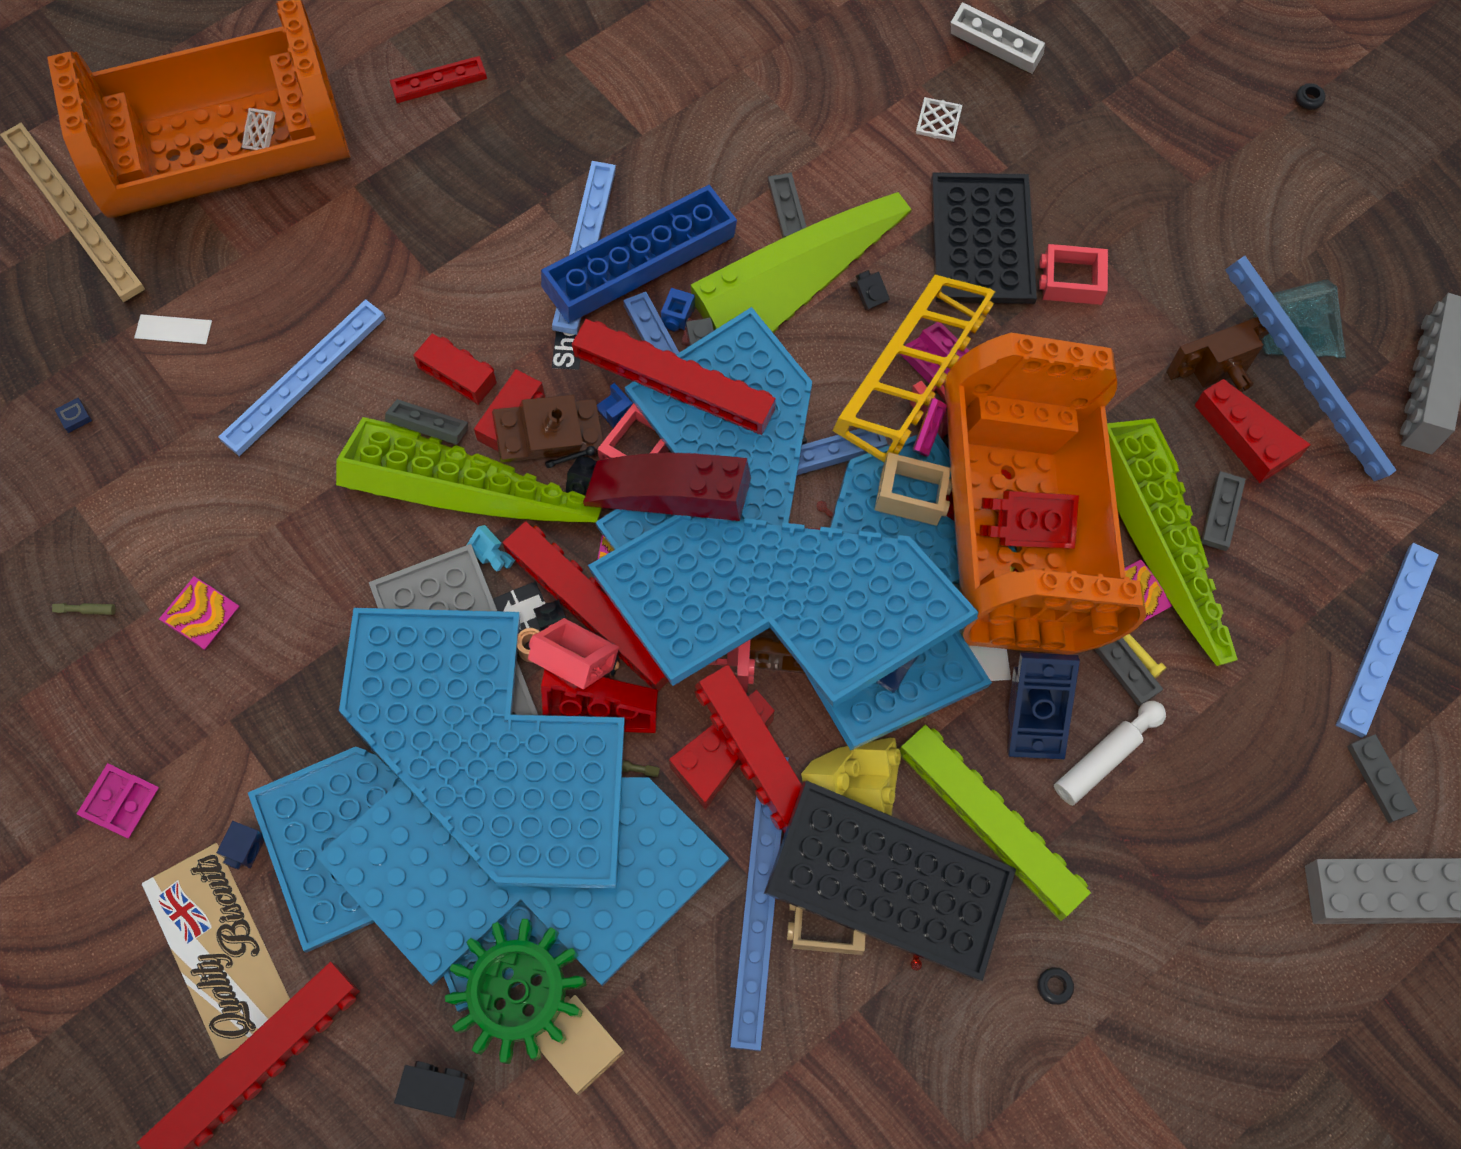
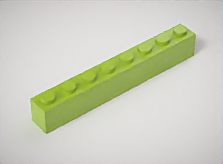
M925 724L901 746V757L1005 864L1016 868L1015 875L1060 921L1065 919L1091 893L1087 889V883L1082 877L1077 874L1073 875L1065 867L1067 865L1065 860L1059 854L1052 853L1045 846L1044 839L1037 832H1031L1024 825L1025 821L1019 813L1014 810L1010 811L1003 804L1004 799L997 791L990 790L983 783L982 776L976 770H970L963 763V757L953 748L950 750L943 743L944 739L934 728L930 729Z

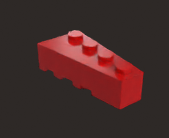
M1225 379L1204 390L1195 404L1199 412L1259 483H1262L1300 459L1311 445Z
M544 669L541 683L543 715L624 717V732L656 733L658 690L601 677L585 689H582Z
M755 690L748 697L768 728L774 720L775 710ZM711 725L669 759L670 769L705 810L711 804L716 794L727 783L735 769L741 764L738 756H733L725 744L727 738L722 730L718 731L714 725Z

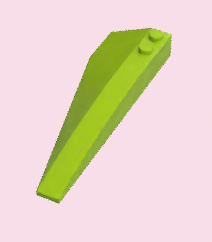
M897 192L849 209L797 231L691 284V294L695 295V307L703 319L711 318L713 330H716L752 307L772 333L779 329V325L794 316L796 310L803 304L806 305L811 301L812 296L828 286L849 267V264L854 259L861 257L870 245L877 243L887 230L890 231L911 213L912 209Z
M362 417L336 462L337 486L438 508L489 516L563 522H597L602 511L600 507L584 506L585 495L575 491L563 492L557 484L552 482L548 485L536 481V476L526 473L524 476L515 473V468L478 453L469 455L460 446L455 445L451 448L441 444V439L432 436L428 439L421 436L419 432Z
M1156 419L1107 423L1117 510L1150 571L1164 590L1166 597L1215 665L1221 666L1235 662L1238 659L1228 627L1222 625L1221 622L1223 610L1221 604L1215 603L1212 591L1216 590L1213 579H1208L1205 570L1209 565L1198 529L1191 525L1190 519L1193 513L1191 507L1185 505L1182 494L1186 490L1183 482H1178L1176 476L1179 468Z

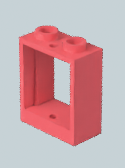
M1048 244L1046 252L1041 254L1039 268L1043 269V275H1040L1039 290H1043L1042 300L1102 305L1108 292V249ZM1054 262L1092 265V285L1054 282Z
M634 403L597 449L599 460L627 456L614 447L635 420L654 430ZM660 439L650 453H668L669 449Z
M563 618L532 636L529 642L528 660L585 689L613 670L619 646Z

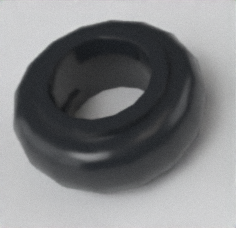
M1313 83L1302 85L1296 93L1298 104L1309 110L1320 108L1326 98L1325 91ZM1306 94L1314 96L1315 99L1309 98Z
M1052 967L1040 974L1037 981V989L1044 1001L1053 1005H1061L1071 999L1074 993V982L1067 971ZM1050 978H1058L1063 983L1064 990L1060 995L1050 992L1048 988V980Z

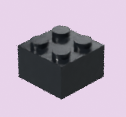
M415 1061L414 1067L404 1066L394 1101L395 1104L465 1120L474 1087V1082L467 1080L468 1074L450 1068H445L444 1074L439 1073V1067L420 1061Z

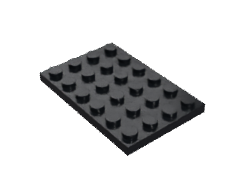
M932 172L935 275L992 289L995 291L990 300L993 303L1035 304L1037 292L1029 174ZM943 286L941 289L943 294L957 302L982 303L985 299L983 295L948 286ZM936 297V302H944Z

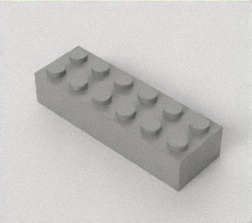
M1447 293L1441 302L1437 301L1432 313L1426 315L1423 319L1421 329L1424 330V333L1417 345V350H1420V353L1413 365V371H1416V374L1409 386V392H1412L1404 410L1407 413V419L1400 430V435H1403L1401 446L1428 454H1433L1455 431L1461 400V296Z
M1461 858L1316 859L1305 866L1313 924L1461 923Z

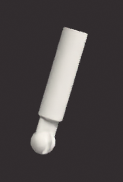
M1147 701L1141 704L1138 710V717L1131 723L1123 721L1054 784L1058 795L1069 805H1075L1143 742V732L1148 728H1155L1163 724L1166 718L1164 706L1156 701Z

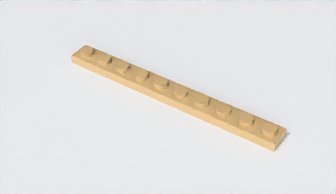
M19 123L1 133L0 135L121 300L125 302L145 290L142 283L24 125Z

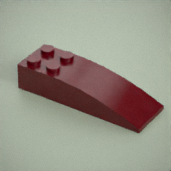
M650 453L599 460L596 462L583 504L590 507L740 521L751 481L748 460L743 457L697 453Z

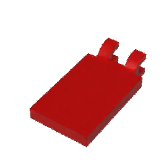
M1003 491V499L982 498V509L998 510L997 526L980 525L979 536L1000 537V545L1075 549L1079 495Z

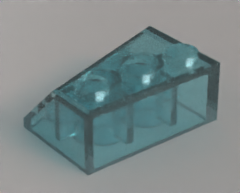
M1326 279L1272 293L1316 357L1335 356L1337 358H1346L1336 285ZM1253 311L1254 318L1258 317L1256 313ZM1270 333L1266 335L1262 340L1264 352L1266 354L1284 355L1282 350L1274 343Z

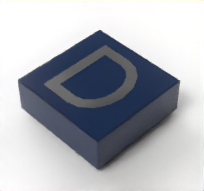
M79 397L54 409L68 433L92 421Z

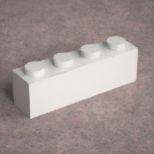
M963 2L951 21V34L1033 74L1044 54V42Z

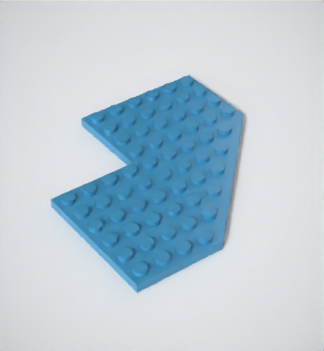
M751 307L676 355L686 361L693 360L700 364L701 367L710 371L717 370L725 377L734 381L741 380L749 387L758 391L765 390L775 397V411L762 435L637 382L627 385L625 392L672 453H697L747 458L751 481L740 521H744L745 518L767 521V524L782 526V523H789L812 380ZM615 509L595 523L610 546L615 550L674 515Z
M938 433L929 457L920 455L912 450L918 435L908 438L898 454L951 468L949 449ZM890 445L880 448L878 450H880L883 453H887ZM869 453L850 459L829 528L843 529L845 533L859 534V531L882 533V537L898 538V535L910 536L953 585L959 583L955 521L947 516H941L938 525L935 526L875 511L884 462ZM895 474L892 493L935 503L939 485ZM1008 546L1013 552H1016L1013 546ZM960 631L920 654L908 669L895 693L875 682L833 708L806 674L851 751L989 687L992 683L967 642H965Z
M674 515L588 565L594 578L672 686L768 628H771L828 702L835 708L978 619V611L910 536L898 535V538L882 537V533L859 531V534L845 533L843 529L821 527L820 530L805 528V525L782 523L781 526L767 524V521L746 518L744 521Z
M354 608L339 707L341 715L497 886L616 888L624 717L512 715L517 644L520 628L519 612Z
M356 746L248 792L302 949L306 953L374 923L372 918L316 857L401 781L375 754ZM521 902L500 924L506 930L507 941L517 940L521 920H530L532 922L530 942L538 945L548 928ZM492 930L480 941L486 951L496 945ZM557 939L550 948L549 953L555 958L567 949ZM469 951L456 964H462L466 968L472 969L478 957ZM513 969L505 971L504 977L506 980L513 977ZM450 970L444 975L450 993L466 991L467 978L458 977ZM517 983L513 985L512 988L522 983ZM467 1003L455 1005L458 1012L468 1009Z
M622 777L616 888L497 886L402 781L395 785L316 856L432 986L450 970L452 964L458 963L470 951L466 943L470 938L480 942L492 930L493 923H500L521 902L548 929L552 927L559 932L557 939L566 949L574 948L579 955L576 959L603 986L729 861V858L649 777Z

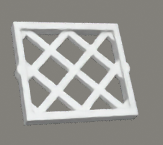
M925 97L916 134L954 142L962 105ZM930 104L939 106L933 109ZM925 106H926L930 111L924 113ZM946 107L954 108L955 110L949 112ZM940 109L945 112V115L941 117L936 113ZM955 113H957L956 120L952 116ZM933 114L936 119L930 122L926 116ZM949 117L952 122L946 125L942 120ZM922 119L926 122L923 126H921ZM939 122L942 127L936 130L933 124ZM952 126H954L953 133L949 129ZM927 127H930V129H931L933 132L925 131V130H923V129H925V128H927ZM945 130L949 135L939 133Z
M254 108L248 109L241 148L258 150L270 147L276 112ZM261 118V119H262V123H261L260 126H259L258 121H259V119ZM255 126L256 131L253 133L252 129ZM264 127L265 132L262 135L261 130ZM258 135L259 140L256 142L255 137Z

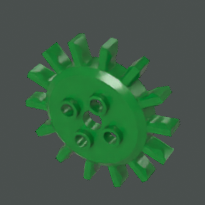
M528 919L521 920L518 939L507 941L504 927L499 922L493 923L492 934L495 937L496 945L487 951L480 942L470 938L466 943L470 951L478 957L473 968H466L462 964H452L450 967V971L456 976L468 979L466 991L452 992L445 995V1002L452 1005L467 1003L470 1012L452 1026L454 1031L460 1034L477 1024L482 1029V1033L474 1042L472 1051L479 1055L488 1048L489 1043L494 1037L501 1039L499 1059L504 1064L511 1063L514 1043L525 1041L527 1054L532 1060L541 1059L536 1037L547 1031L552 1040L563 1044L567 1039L563 1031L554 1024L560 1012L566 1013L571 1017H581L583 1013L575 1004L564 1002L566 990L580 989L587 986L584 977L572 976L564 978L562 968L565 965L573 962L579 956L574 948H570L554 958L549 953V950L556 942L559 932L552 927L544 933L538 945L530 942L532 922ZM513 969V977L506 980L504 977L505 971ZM537 975H541V984L538 986H534L533 978ZM517 983L524 984L526 992L523 998L513 1000L510 996L512 986ZM504 999L506 1002L505 1007L498 1010L496 1008L497 1001ZM533 1005L534 1013L531 1016H526V1007Z

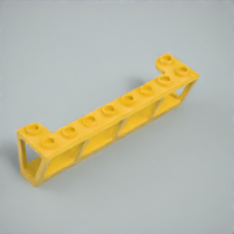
M934 275L839 416L832 431L882 462H885L888 452L898 455L912 432L908 429L911 424L917 425L924 414L920 409L923 405L928 407L931 398L935 397L934 387L941 388L947 376L944 373L947 368L951 370L960 357L956 355L958 350L964 352L971 340L968 337L969 333L975 334L984 322L994 304L990 300L995 291ZM943 286H948L983 295L985 299L975 313L943 294L941 289ZM936 296L972 319L965 321L928 311L927 308ZM921 318L964 330L947 357L937 356L903 345ZM897 354L907 355L940 365L939 370L923 394H916L879 382ZM877 390L916 402L914 409L900 430H894L856 418L857 413L872 391ZM850 426H854L889 437L893 442L887 453H883L850 433L848 429Z

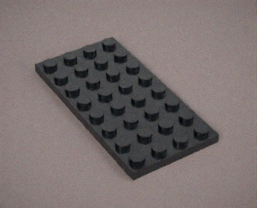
M804 781L764 894L977 981H983L1016 868L814 783Z

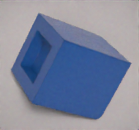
M615 383L610 385L611 395L597 404L598 412L613 429L633 404Z

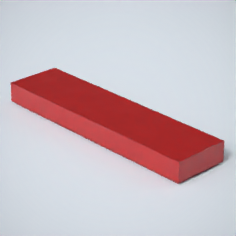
M477 56L389 81L396 102L400 103L485 80L487 76L481 58Z

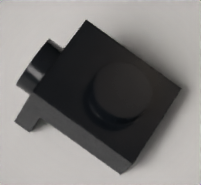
M869 270L857 274V280L850 283L852 288H857L865 310L890 300L879 272L870 273Z
M578 457L567 473L566 493L575 491L586 495L597 461L590 457Z
M559 600L545 603L533 609L541 631L563 618L567 619Z

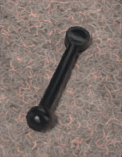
M588 446L586 450L558 459H550L545 462L547 468H551L556 464L585 455L593 456L596 453V449L594 446Z

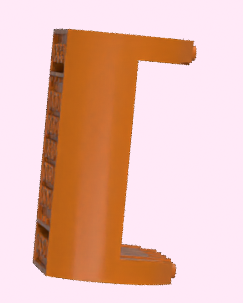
M302 0L277 1V12L282 27L105 70L91 72L78 52L69 51L47 57L63 139L84 185L106 217L115 218L351 157L330 81ZM249 108L276 112L273 132L275 133L271 137L270 147L258 150L241 148V140L244 136ZM260 118L259 121H258L259 126H260V124L262 123V119H261V118ZM255 126L252 129L253 133L256 131ZM264 127L261 130L262 135L265 132ZM258 135L255 137L256 142L259 140ZM220 144H227L225 148L217 149ZM203 149L201 154H193L196 150ZM180 155L179 159L170 161L171 157Z
M1008 333L988 340L968 351L954 364L946 376L944 388L947 405L946 414L959 586L963 596L978 611V619L963 628V638L969 646L1070 655L1113 643L1133 632L1145 620L1146 608L1143 585L1140 581L1130 580L1129 577L1125 576L1105 406L1114 397L1118 384L1114 353L1111 348ZM1001 469L1007 470L1011 474L1012 479H1006L1002 475ZM1003 491L1079 495L1075 549L1016 546L1017 552H1013L1008 546L1000 545V537L979 536L980 525L997 526L998 510L982 509V498L1003 499ZM1010 566L1015 567L1019 572H1011Z

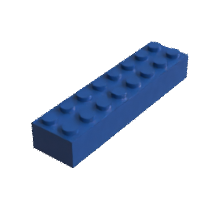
M707 185L541 269V287L569 324L734 237L737 219L712 187Z

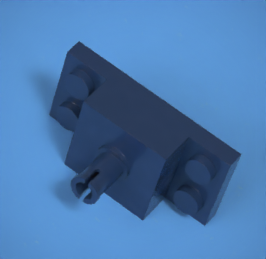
M1020 652L1019 667H1014L1008 708L1010 734L1007 752L1009 757L1065 759L1080 664L1078 655Z

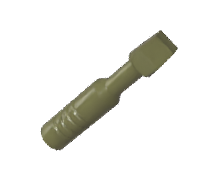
M52 604V612L57 613L80 612L82 614L114 615L116 611L114 604Z
M623 760L622 765L623 772L645 773L646 776L658 777L660 771L658 767L635 765L626 760Z

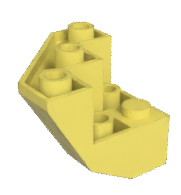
M886 738L871 741L852 751L848 746L837 748L812 760L801 773L802 782L809 781L892 816L897 774L901 760V753L897 749L896 739Z

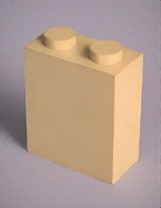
M574 995L571 999L568 996L565 997L564 1002L575 1004L583 1011L582 1016L571 1017L566 1013L560 1012L554 1022L557 1028L563 1031L567 1040L563 1044L554 1041L547 1031L537 1036L536 1040L543 1055L574 1092L580 1095L624 1054V1051L579 998Z

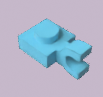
M485 525L478 526L467 545H472L474 553L482 564L490 562L496 572L500 571L503 565L507 569L511 568L515 561L508 553L498 549L502 543Z

